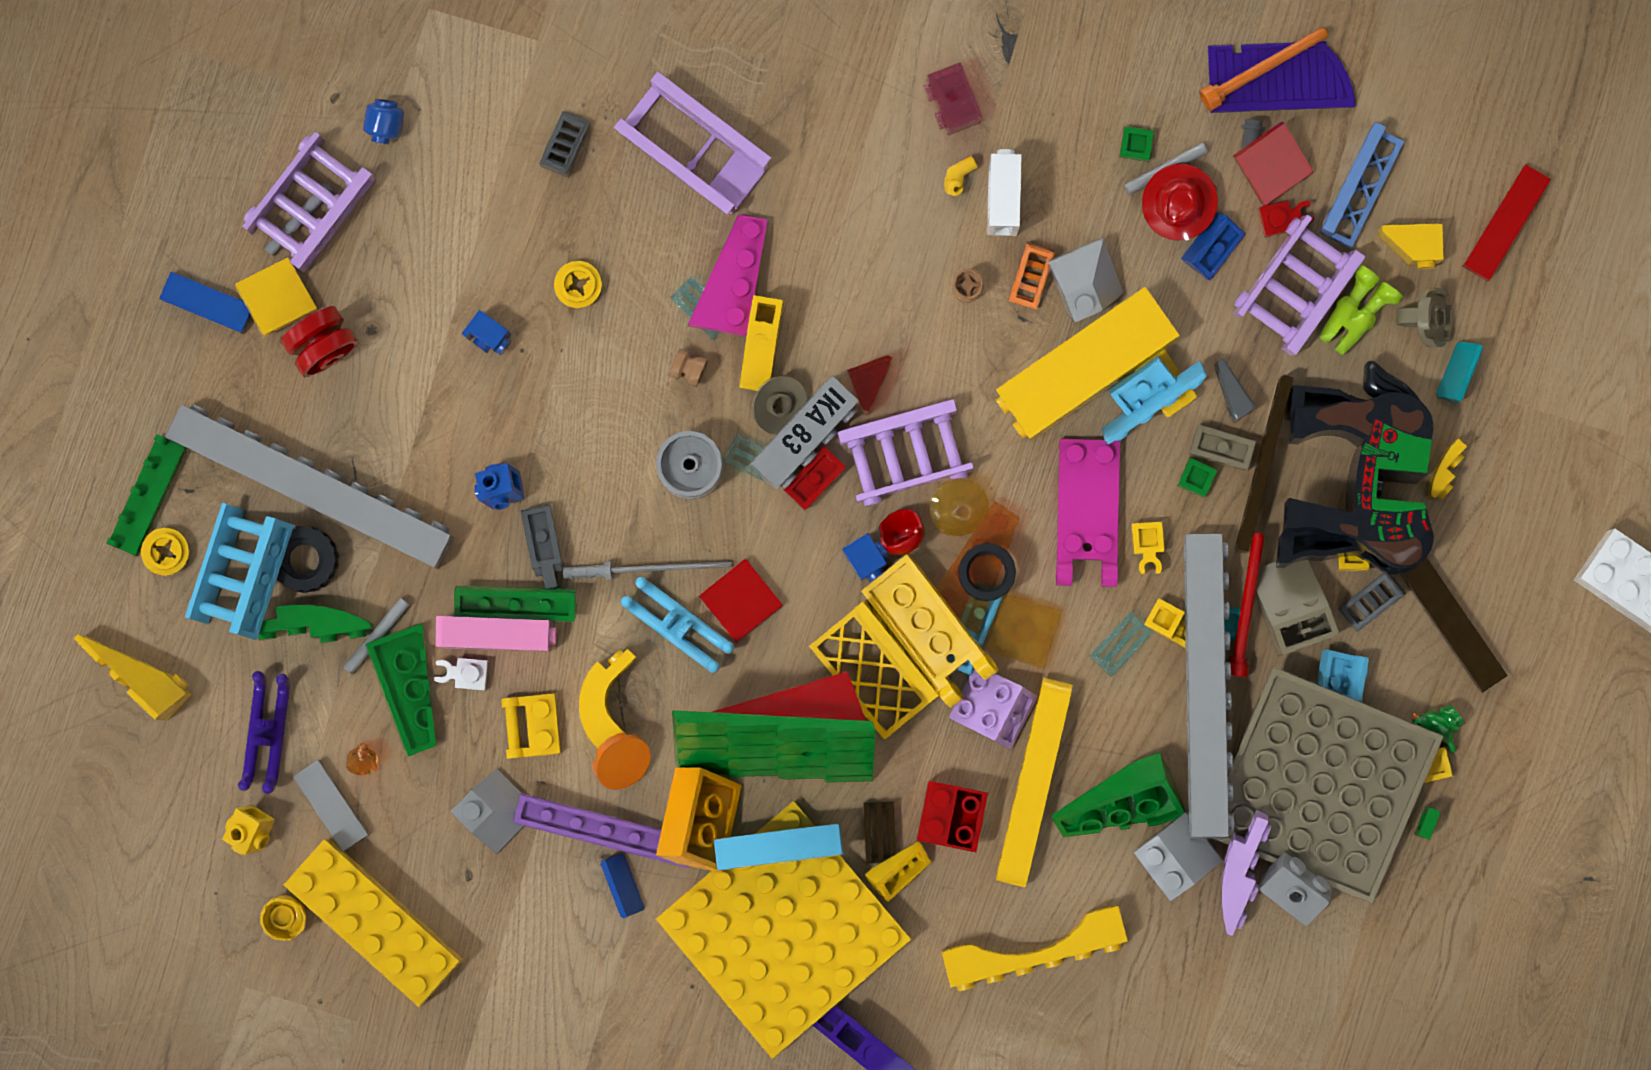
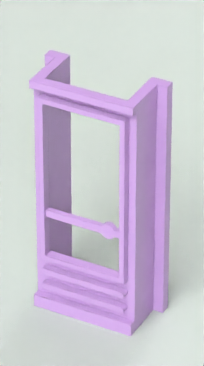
M657 71L650 80L652 87L624 121L620 118L614 129L725 214H733L768 170V162L771 160V157ZM660 96L712 134L695 158L687 163V168L635 129ZM717 138L735 153L711 184L708 185L692 173L691 170L696 168L698 160Z

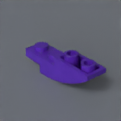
M837 1005L812 1025L867 1070H916Z

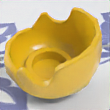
M276 896L270 899L260 912V924L265 934L274 940L291 941L305 929L307 913L302 903L292 896Z

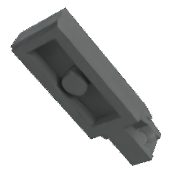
M551 505L521 510L532 569L535 571L536 577L543 576L545 588L557 589L559 586L556 573L563 571L561 565L563 562Z

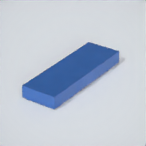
M170 272L159 298L166 303L242 334L251 317L243 301L173 272Z

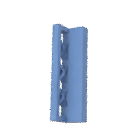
M1377 122L1371 126L1319 232L1349 248L1353 247L1404 143L1403 140L1384 132L1386 127ZM1380 139L1395 145L1391 155L1381 159L1378 158L1375 149ZM1387 161L1384 169H1382L1380 163ZM1376 165L1380 177L1377 182L1366 185L1362 175L1366 168ZM1360 182L1361 187L1356 189L1358 183ZM1374 188L1371 196H1369L1368 189ZM1363 191L1367 204L1364 209L1353 212L1349 201L1353 194ZM1361 214L1358 222H1356L1354 216ZM1350 218L1354 229L1349 239L1335 232L1339 222Z

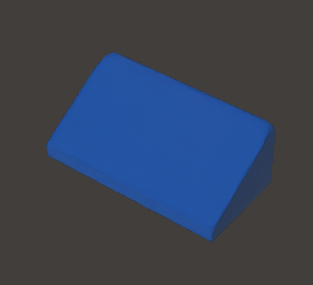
M1216 213L1212 223L1205 231L1198 235L1181 259L1210 281L1246 233L1228 216Z
M620 854L601 861L600 865L620 917L626 918L644 910V904L625 855Z

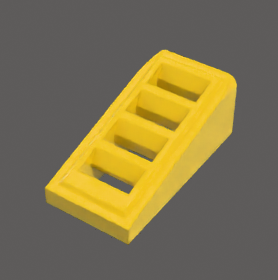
M916 842L869 870L865 877L873 890L885 901L889 902L932 862L922 844ZM916 857L917 861L913 863L912 859Z

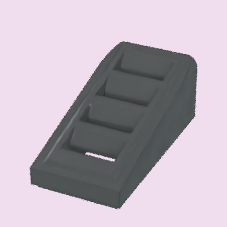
M562 111L539 163L540 166L569 178L590 122ZM568 122L581 127L579 133L565 128V123ZM561 133L576 138L575 142L572 143L560 138ZM557 143L570 148V153L556 149ZM555 154L565 158V163L563 164L551 159L552 155Z
M1220 359L1214 365L1231 420L1235 423L1251 413L1256 406L1226 361Z
M1383 573L1338 609L1356 632H1358L1402 598L1406 592L1392 574ZM1384 581L1394 593V596L1389 597L1380 586L1381 582ZM1372 589L1378 593L1385 602L1384 604L1380 605L1370 593ZM1363 596L1375 609L1372 613L1361 602L1360 599ZM1353 604H1355L1357 608L1361 611V613L1365 616V618L1362 621L1350 608V606H1352Z

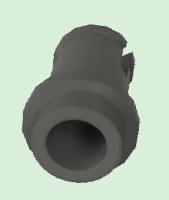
M1245 119V124L1241 125V129H1244L1241 149L1261 136L1262 131H1265V127H1262L1263 121Z

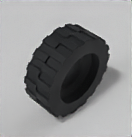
M295 526L296 528L292 530L277 580L286 588L296 592L308 593L319 591V588L326 587L328 582L335 577V571L339 567V553L336 551L335 543L326 533L310 526ZM300 545L314 547L319 555L317 568L309 574L297 573L290 564L292 551Z

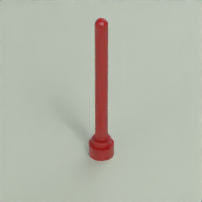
M1256 532L1252 537L1233 656L1229 657V661H1226L1230 662L1231 675L1248 677L1250 665L1247 664L1248 658H1245L1264 545V535L1261 532Z

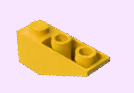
M753 295L739 385L741 389L758 391L772 377L784 307L783 300Z

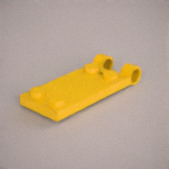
M906 554L861 591L938 692L941 699L950 708L963 700L964 696L959 687L948 676L968 660L984 680H988L999 671L993 659L983 651L910 554ZM949 654H953L955 656V661L953 663L948 661Z

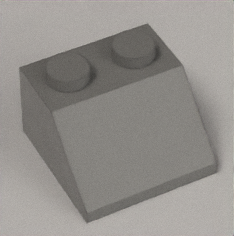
M1187 811L1140 844L1134 851L1136 857L1170 902L1196 884L1223 861L1208 839H1189V813Z

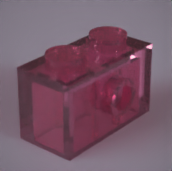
M961 62L927 75V84L923 85L929 102L934 101L938 112H935L934 115L940 130L945 128L949 136L981 123L982 115Z

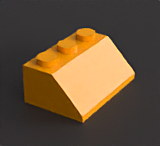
M675 768L656 856L677 864L723 873L724 870H717L714 840L731 837L742 785L703 768Z

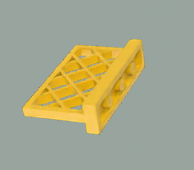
M867 600L862 601L838 623L809 645L832 676L841 673L842 662L858 664L857 681L851 680L853 685H856V695L865 717L873 722L874 728L884 740L939 696L938 692ZM852 618H855L862 626L861 639L844 637L845 624ZM840 629V636H832ZM866 632L872 640L865 639ZM827 639L839 640L838 658L826 656L818 646ZM844 641L860 643L859 660L842 658ZM865 643L876 644L881 650L880 662L863 660ZM885 656L891 663H884ZM831 661H837V669ZM863 664L879 666L878 683L861 681ZM884 667L896 668L900 673L899 686L882 684ZM904 679L910 687L903 686ZM860 686L877 687L876 704L864 703L860 699ZM881 688L898 690L897 707L880 705ZM902 691H914L922 702L914 709L901 707ZM868 708H875V716ZM879 709L896 711L895 724L888 730H885L878 721ZM900 711L909 712L900 719Z

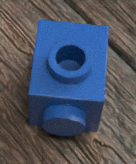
M868 533L842 549L861 581L867 578L871 582L884 573L882 568L887 566L884 559L888 557V554L880 541L874 544Z

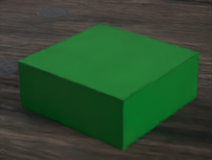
M1124 126L1119 158L1149 162L1154 131Z
M1189 458L1177 486L1205 498L1217 469Z
M1424 807L1414 835L1430 840L1441 811L1431 807Z

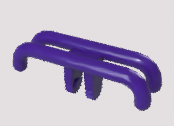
M255 671L252 674L254 689L241 780L238 782V788L241 791H247L253 783L258 745L270 746L266 780L262 785V791L270 794L275 790L279 776L290 683L289 678L285 674H279L276 677L278 690L274 720L262 719L266 678L263 672Z

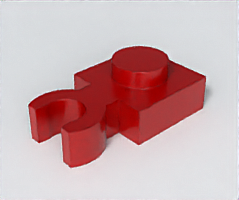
M1289 201L1259 207L1258 212L1264 237L1287 233V227L1295 217L1298 219L1302 217L1300 211L1302 208L1310 207V201H1302L1293 209H1290ZM1314 216L1311 217L1312 219L1309 224L1314 221Z

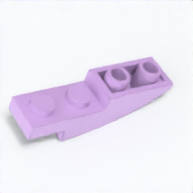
M1257 810L1245 837L1235 833L1232 834L1223 864L1221 880L1223 919L1226 932L1233 936L1236 928H1242L1247 916L1244 908L1248 901L1253 902L1257 894L1259 885L1255 884L1256 876L1247 870L1248 868L1254 869L1260 854L1256 852L1259 842L1265 843L1271 830V825L1268 824V815Z

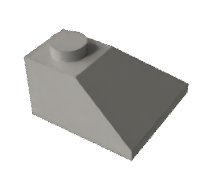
M1103 238L1047 261L1066 312L1074 322L1103 311L1124 293Z
M497 768L475 786L450 811L473 835L496 854L524 827L523 825L513 823L520 793L522 792Z

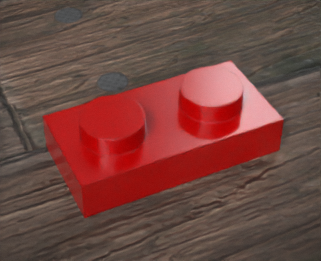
M824 446L783 491L806 511L846 469V466Z

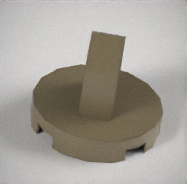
M1443 287L1426 288L1420 297L1418 308L1397 309L1396 325L1418 327L1421 340L1427 347L1445 346L1446 343L1443 339L1444 337L1451 336L1453 326L1452 305H1446L1444 298L1449 296L1448 292Z

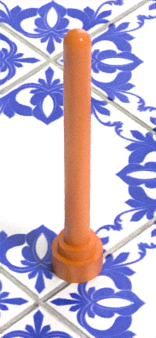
M1323 27L1317 29L1220 86L1216 84L1204 87L1199 90L1202 102L1209 111L1216 109L1222 105L1221 102L1225 100L1226 95L1327 38L1328 30Z

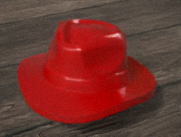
M1172 164L1160 169L1146 184L1142 197V211L1151 229L1161 237L1176 241L1195 238L1205 231L1212 223L1218 207L1216 186L1210 176L1200 168L1190 164Z

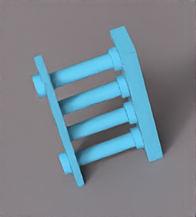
M222 503L185 618L209 624L211 616L231 622L229 632L257 640L294 525L266 516L264 524L243 519L246 510ZM239 530L260 536L254 553L234 548ZM230 559L250 565L245 582L224 576ZM220 588L241 594L236 611L215 605Z

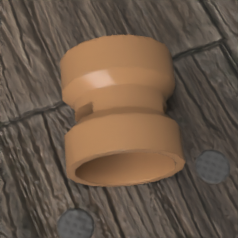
M961 270L957 273L953 282L952 289L955 297L961 302H974L982 292V277L975 270Z
M679 349L670 368L669 376L675 379L683 377L687 380L688 384L697 387L708 360L700 356L696 358L690 357L687 351Z

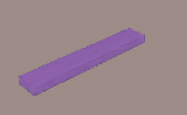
M520 793L513 820L515 824L689 868V866L677 864L656 856L661 829Z

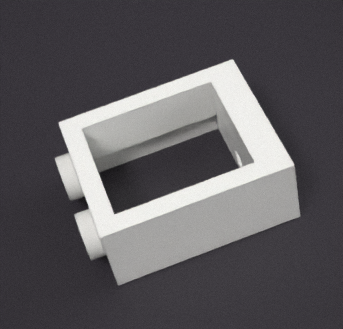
M1000 149L997 150V154H991L987 235L1017 236L1020 227L1021 154H1015L1014 150Z

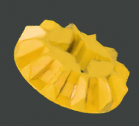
M572 261L565 264L559 269L554 280V289L558 299L564 305L575 309L589 307L599 298L602 288L600 274L595 267L584 261ZM572 274L576 278L578 277L580 281L590 279L583 285L584 296L577 290L567 292L574 285Z
M159 528L152 531L144 539L141 546V557L144 565L151 572L162 576L178 573L187 564L190 553L187 539L181 533L171 528ZM170 544V551L173 552L176 558L165 557L161 561L162 554L155 546L166 547Z

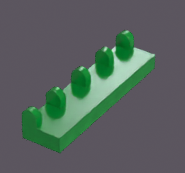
M158 434L154 438L155 442L147 459L143 462L144 466L139 477L130 490L131 494L122 514L120 513L118 516L119 520L111 538H108L106 543L134 556H138L142 543L148 535L187 450L186 447Z
M455 586L454 617L575 622L577 615L576 589Z

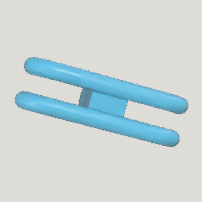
M638 577L635 581L636 586L670 612L662 621L629 596H624L621 599V605L708 671L716 673L720 668L718 662L685 637L691 629H694L727 654L733 652L734 645L646 578Z

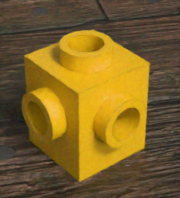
M253 805L236 808L233 815L226 822V832L222 840L231 845V849L241 855L262 851L269 842V833L275 819Z

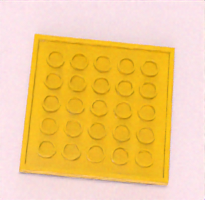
M793 801L755 834L815 827V825L796 802ZM840 855L787 863L741 867L724 870L723 873L711 871L656 918L658 923L772 1059L778 1056L912 940Z

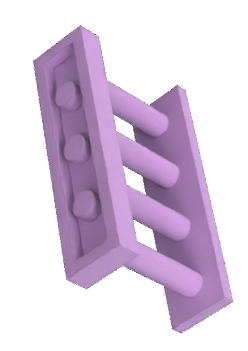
M316 132L311 137L308 135L302 140L298 147L300 152L257 207L253 206L244 217L245 223L242 226L251 234L257 228L261 229L289 250L293 257L290 263L303 273L309 268L376 180L365 168L362 167L359 172H352L320 148L324 139ZM311 157H314L346 181L345 185L347 188L341 195H333L301 171ZM294 180L328 205L327 209L329 211L323 219L314 218L284 195ZM275 204L309 228V233L311 234L304 243H298L265 218Z
M1309 215L1302 216L1300 219L1297 217L1293 219L1286 229L1289 235L1249 292L1243 291L1234 303V306L1237 307L1233 313L1234 316L1237 318L1243 317L1246 311H1248L1283 337L1282 340L1285 344L1281 349L1290 356L1297 355L1365 258L1357 250L1350 251L1348 254L1345 252L1342 254L1308 230L1306 226L1312 219ZM1298 238L1335 263L1334 267L1337 270L1331 278L1322 277L1289 253V250ZM1281 262L1317 287V292L1320 294L1313 303L1311 301L1307 303L1271 277ZM1263 287H1266L1300 312L1299 316L1302 319L1297 327L1293 325L1289 327L1254 302Z
M954 399L838 432L840 445H847L848 449H852L864 493L856 495L857 504L864 502L865 507L882 502V496L949 477L951 482L969 477L967 472L973 471L972 463L962 465L950 424L952 420L951 415L957 412ZM934 420L935 425L938 424L951 468L933 473L921 432L923 428L922 423ZM904 428L906 433L910 434L922 476L905 482L892 437H894L893 431ZM876 437L877 441H881L893 485L876 490L863 448L865 439Z

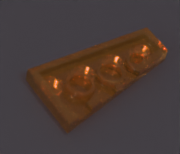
M994 501L936 587L964 626L977 635L990 601L976 600L968 595L960 584L958 570L960 561L965 553L976 545L991 543L999 545L1008 551L1020 517ZM981 555L974 559L970 565V579L980 589H994L1003 564L1000 559L993 555Z

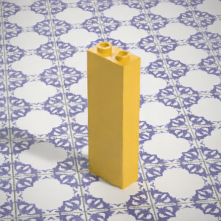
M1143 287L997 388L996 391L1000 397L995 400L1005 414L1011 411L1017 420L1012 425L1023 439L1028 436L1032 442L1179 341L1180 335L1147 288Z

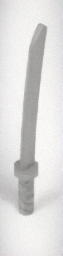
M607 561L602 566L564 567L563 577L564 579H578L603 576L605 580H612L615 573L733 567L732 562L612 567V562Z

